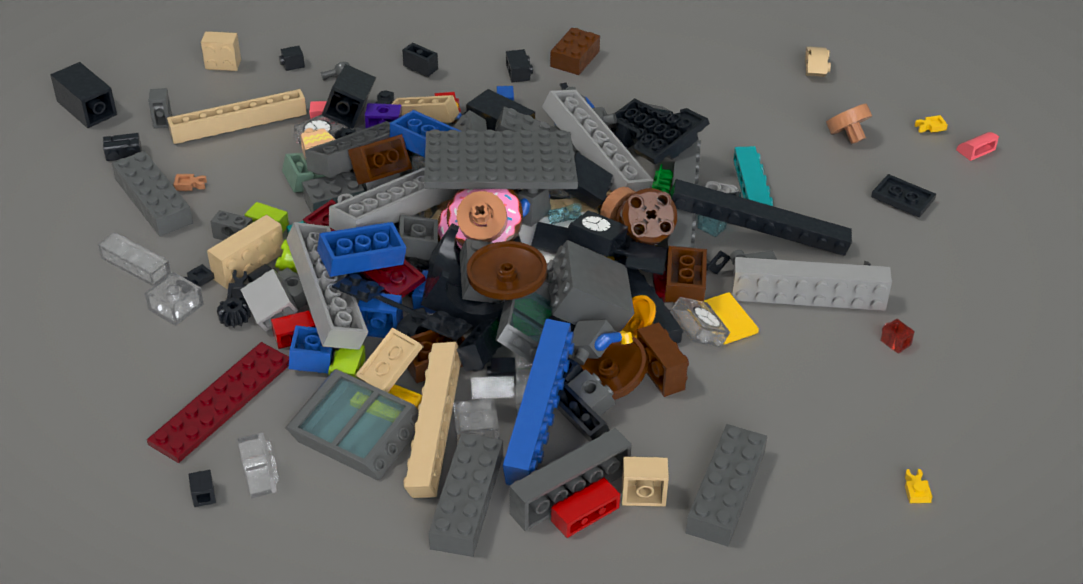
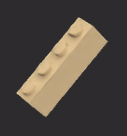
M453 95L396 98L392 103L402 106V116L415 110L440 122L451 123L459 114Z

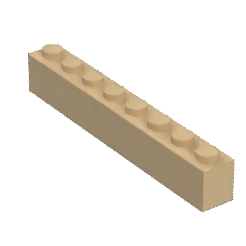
M301 89L168 117L167 120L173 143L176 144L261 124L264 125L270 122L283 121L288 118L306 115L307 112L305 97Z
M456 342L434 343L429 353V365L425 371V386L422 387V401L418 406L419 416L418 421L415 423V436L411 442V456L407 462L408 472L407 477L404 478V488L412 498L437 497L461 360L456 350L459 346Z

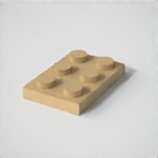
M392 328L355 376L361 381L389 392L423 346L414 339Z

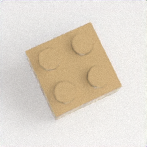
M205 31L201 41L205 69L237 71L241 62L237 33Z
M624 457L622 505L666 506L669 480L668 458Z

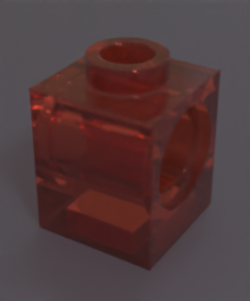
M895 319L883 326L880 341L896 353H900L912 345L915 331L899 319Z

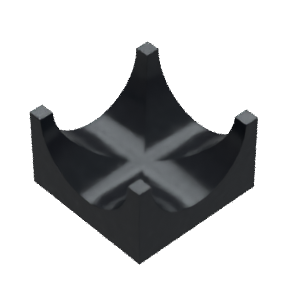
M452 223L432 252L421 305L434 311H445L454 318L463 319L468 324L473 325L472 328H475L484 320L499 317L500 320L504 302L495 304L462 298L459 255L461 249L456 241L459 226Z

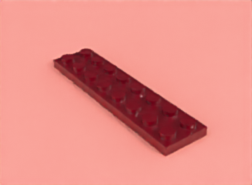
M331 199L303 218V223L329 226V206L337 203ZM405 259L403 265L361 272L370 281L377 282L379 286L384 287L385 290L383 292L385 294L401 295L402 298L426 281L425 276Z
M260 342L147 439L148 445L175 462L180 463L288 368L289 356Z

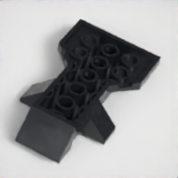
M634 98L615 112L617 122L608 125V128H613L614 135L627 150L634 144V150L637 155L656 165L666 157L673 160L684 150L691 147L693 143L699 140L697 133L701 132L710 123L708 118L688 108L680 109V113L673 114V111L665 107L643 103Z

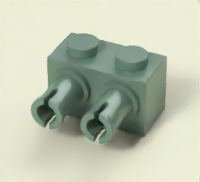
M302 153L285 154L282 172L293 192H303L302 182L325 177V175H316L314 172L307 170L306 159Z

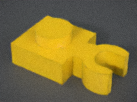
M941 115L925 117V120L919 119L915 121V127H919L918 132H925L926 130H930V132L945 131L948 126Z
M909 469L906 470L905 489L909 503H931L932 501L928 480H921L923 475L921 469L917 470L916 476L912 475Z

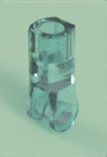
M574 203L566 207L548 211L549 222L556 224L568 220H576L582 215L580 212L582 211V206Z

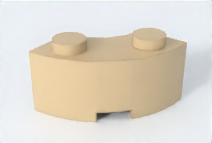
M806 46V76L825 77L827 72H830L831 63H828L830 51L827 48Z

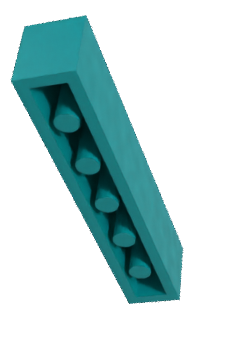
M755 146L735 147L733 162L743 198L773 206V198L769 196L770 188L766 185L767 178L766 175H763V164H760V153H757Z

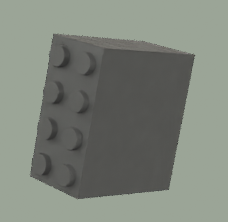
M569 240L558 248L556 256L547 265L552 315L574 325L578 321L607 320L616 332L622 331L635 314L627 267Z

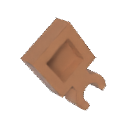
M176 174L173 186L177 191H192L193 187L205 189L207 179L204 175L195 177L194 174Z

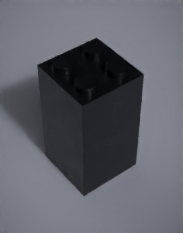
M81 62L50 74L57 102L85 127L90 128L117 115L111 87Z
M345 64L332 86L321 116L353 129L366 105L376 77Z
M487 89L466 104V113L470 110L485 119L487 130L495 131L496 122L504 107L512 108L521 114L529 115L535 119V111L490 89Z

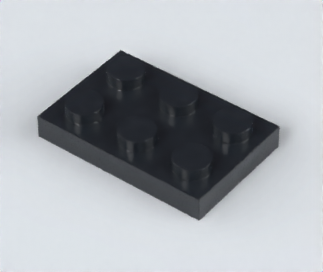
M888 174L872 191L871 197L920 218L935 200L936 193Z

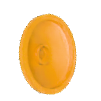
M645 295L632 298L635 314L622 329L626 333L631 332L635 338H637V329L652 325L655 319V303Z

